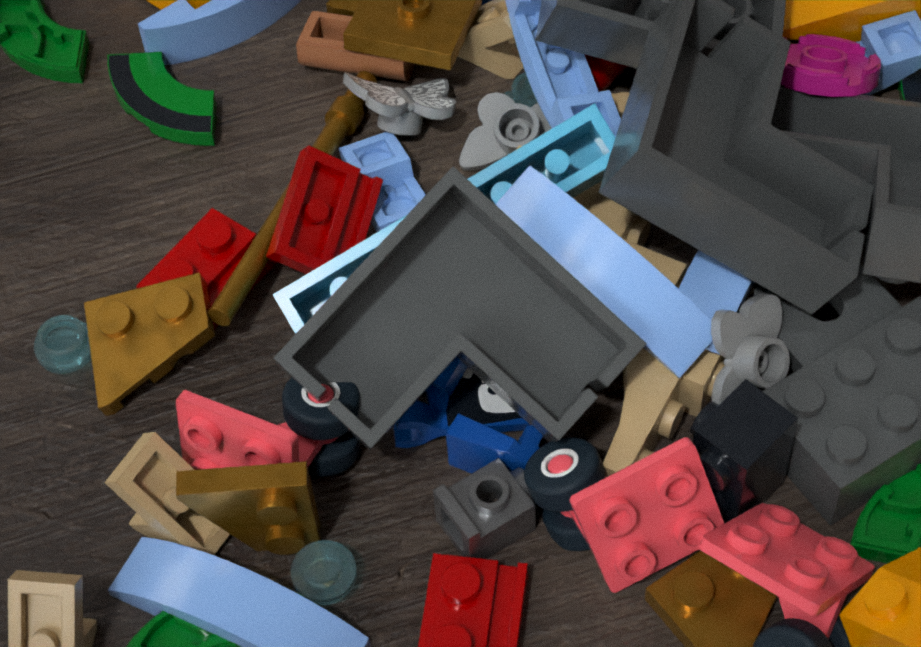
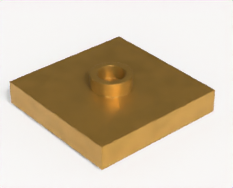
M361 0L343 33L344 49L451 70L482 4V0Z

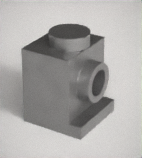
M500 458L448 488L445 484H442L433 489L436 521L464 557L487 559L536 529L535 501L525 483L524 470L518 467L510 472ZM496 498L498 499V500L495 501V502L489 503V502H491L492 500H494V499H496Z

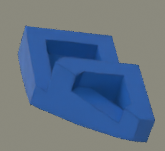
M458 413L446 432L448 463L472 474L500 458L510 472L518 467L525 470L529 458L539 449V442L543 435L533 425H528L519 440L516 441L510 436Z

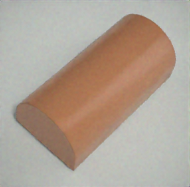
M319 11L311 12L296 43L297 58L300 65L355 74L367 71L375 77L402 81L410 79L415 63L344 49L343 33L352 16Z

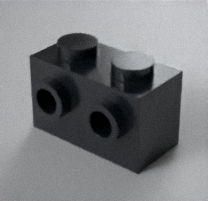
M746 379L720 405L714 401L706 405L697 415L690 428V433L693 434L692 442L698 451L724 523L761 503H765L784 483L798 417Z

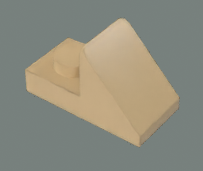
M492 0L480 6L458 57L504 79L511 80L524 67L514 39L506 1Z
M156 432L143 433L104 483L136 512L129 522V525L148 538L174 542L215 555L230 534L178 501L176 497V471L194 469Z
M16 570L8 578V647H93L97 621L91 618H83V575Z

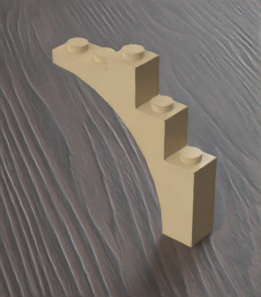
M601 182L574 197L577 202L613 230L679 288L686 274L687 264L643 247L649 235L651 222L600 194ZM642 348L622 370L624 402L619 427L603 462L605 478L653 454L662 436L671 439L678 429L684 412L697 417L708 404L712 396L716 376L725 366L723 363L725 358L705 349L679 379L648 351Z

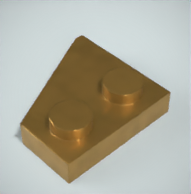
M200 273L84 302L98 408L105 416L116 414L124 407L120 402L124 397L149 378L153 383L157 382L174 368L179 358L186 354L194 353L215 336L213 321L208 316V311L211 307L207 283Z
M306 461L176 471L177 500L255 551H269L279 555H290L298 553L307 547L321 546L320 520Z
M701 550L646 587L645 591L646 602L685 647H753L756 638L763 631L767 623L768 615L774 603L778 600V596Z

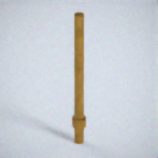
M361 71L356 76L377 83L375 76L367 71ZM349 89L344 96H338L325 114L326 125L312 147L333 156L344 137L352 135L364 117L363 106L366 101L356 96ZM289 184L208 311V316L214 323L220 326H228L269 261L266 255Z

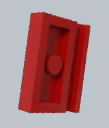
M310 145L299 153L266 257L299 272L308 274L364 241L383 179L377 176L373 178L360 173V168Z
M211 208L136 285V289L200 273L207 283L211 307L257 234ZM269 259L251 290L277 263L276 261ZM213 322L214 330H215V329L217 328L218 324H216V323Z
M433 553L418 647H519L528 578V563L518 562L517 567L498 565V560Z

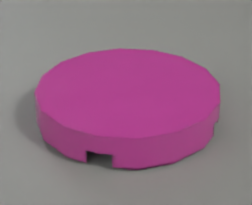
M806 34V36L799 37L798 44H790L780 85L806 94L827 97H853L869 93L878 86L881 59L875 53L870 55L869 58L865 57L866 48L860 46L857 42L835 36Z

